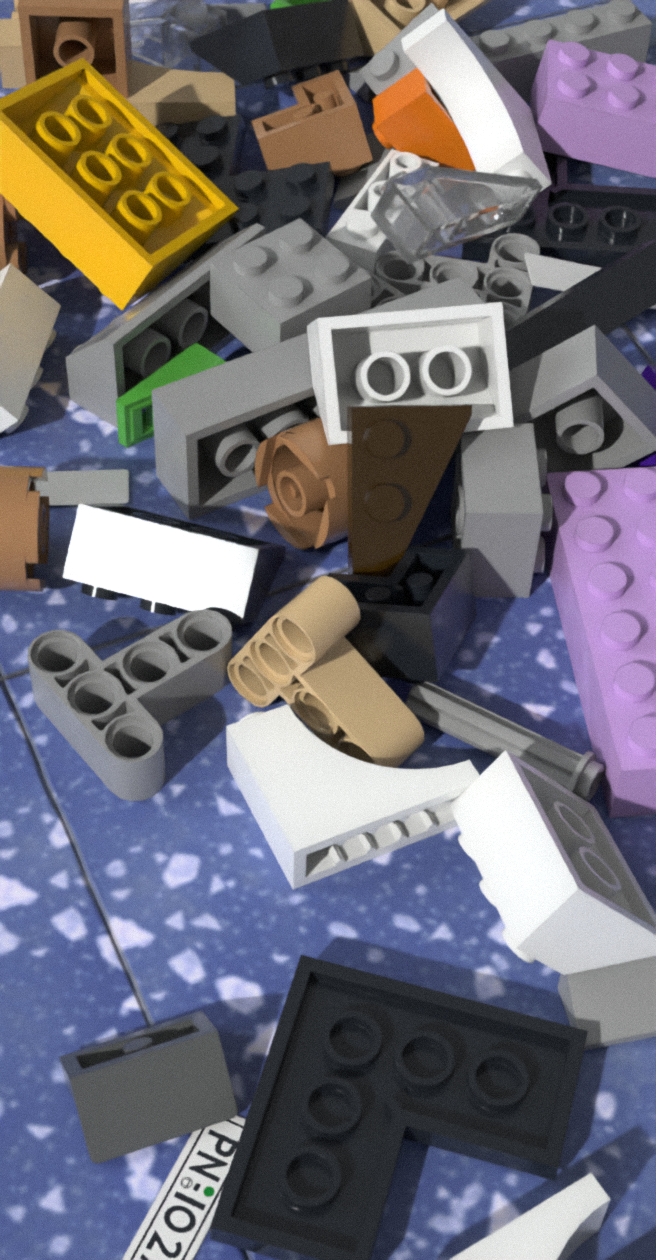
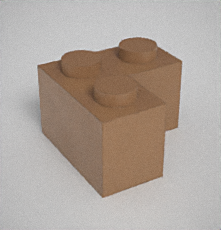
M339 70L291 86L297 105L251 121L267 170L288 168L298 163L315 164L330 161L333 175L346 176L358 171L362 164L373 161L357 105Z

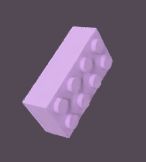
M548 39L531 87L530 108L542 150L656 178V66L635 61L632 57L625 54L610 55L587 49L576 42L562 43Z

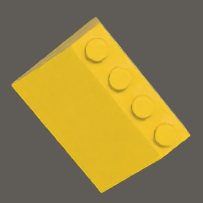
M84 58L0 98V194L26 220L32 223L65 258L70 260L91 280L104 296L109 298L122 311L152 291L239 210L222 191Z

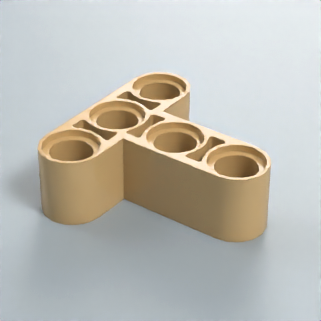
M321 576L274 614L230 660L227 666L228 677L238 693L257 707H266L278 696H281L312 732L332 748L364 762L398 768L423 744L425 740L423 728L410 709L344 637L359 623L361 618L360 608L354 596L341 582L332 577Z

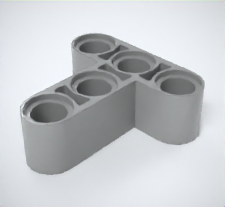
M509 233L501 235L492 244L488 263L394 250L386 252L378 258L375 275L405 295H410L460 276L485 303L502 302L504 326H507L531 310L535 286L531 283L524 254L540 255V247L534 239L523 234Z
M209 609L194 610L180 616L103 661L82 638L73 632L51 630L42 633L31 642L28 648V665L33 698L38 708L112 793L128 801L146 800L156 795L162 789L166 780L163 731L160 726L219 692L230 682L227 666L232 659V626L228 619L219 612Z

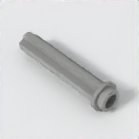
M428 681L414 685L408 694L405 705L418 720L496 758L507 750L587 802L592 799L602 781L605 765L596 762V754L591 751L581 755Z

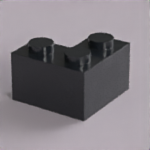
M409 546L389 577L329 573L327 575L341 582L356 599L360 608L361 618L359 623L344 637L380 677L402 679L412 684H420L426 681L439 682L477 616L470 550Z

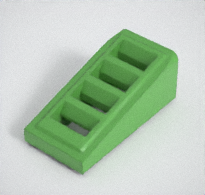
M196 342L116 400L118 442L128 448L154 436L153 389L221 365L226 361Z

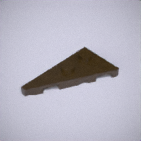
M472 405L347 406L348 574L389 577L405 554L472 416Z

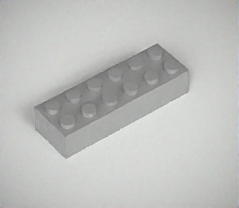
M458 276L358 314L485 304V302ZM307 333L152 390L156 475L189 521L267 490V484L259 488L257 487L255 477V457L261 442L279 432L320 417L312 384Z

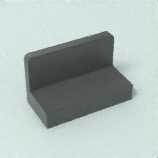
M203 1011L59 1057L66 1085L76 1105L88 1154L91 1161L96 1164L232 1119L238 1113L218 1030Z

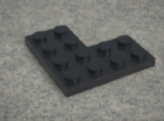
M241 114L225 117L212 115L199 121L179 124L166 122L155 126L239 208L237 213L182 264H187L216 243L256 223L265 227L266 235L301 218L326 239L335 180L330 161L315 164L298 163L288 168L267 171L248 170L238 175L246 135V128Z
M543 151L552 184L511 212H508L482 185L476 169L464 177L462 259H476L488 262L491 247L496 238L509 233H519L529 236L537 242L540 247V256L603 268L644 242L656 240V189L567 183V157Z
M301 955L210 1225V1240L278 1260H371L404 1139L555 1181L588 1031Z

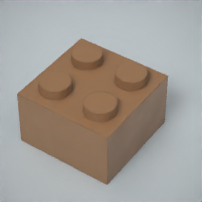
M129 0L18 1L26 86L84 58L124 98H128L133 64Z

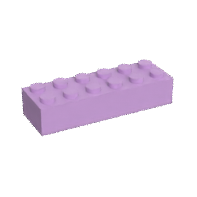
M656 466L547 473L542 494H551L552 525L550 531H540V536L544 537L545 559L592 750L596 754V762L605 765L601 786L609 818L656 814Z

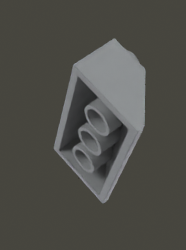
M612 0L608 4L583 10H571L559 16L542 20H530L524 24L501 30H488L480 35L469 38L519 96L528 103L531 101V87L548 39L562 43L576 42L590 50L610 55L625 54L632 57L635 61L646 63L653 23L630 0Z
M256 223L216 243L199 257L188 262L182 270L161 286L150 291L145 298L124 314L114 318L108 326L87 342L77 346L71 354L65 357L70 400L118 428L116 400L196 342L216 354L232 341L235 336L211 316L209 262L264 236L265 227Z

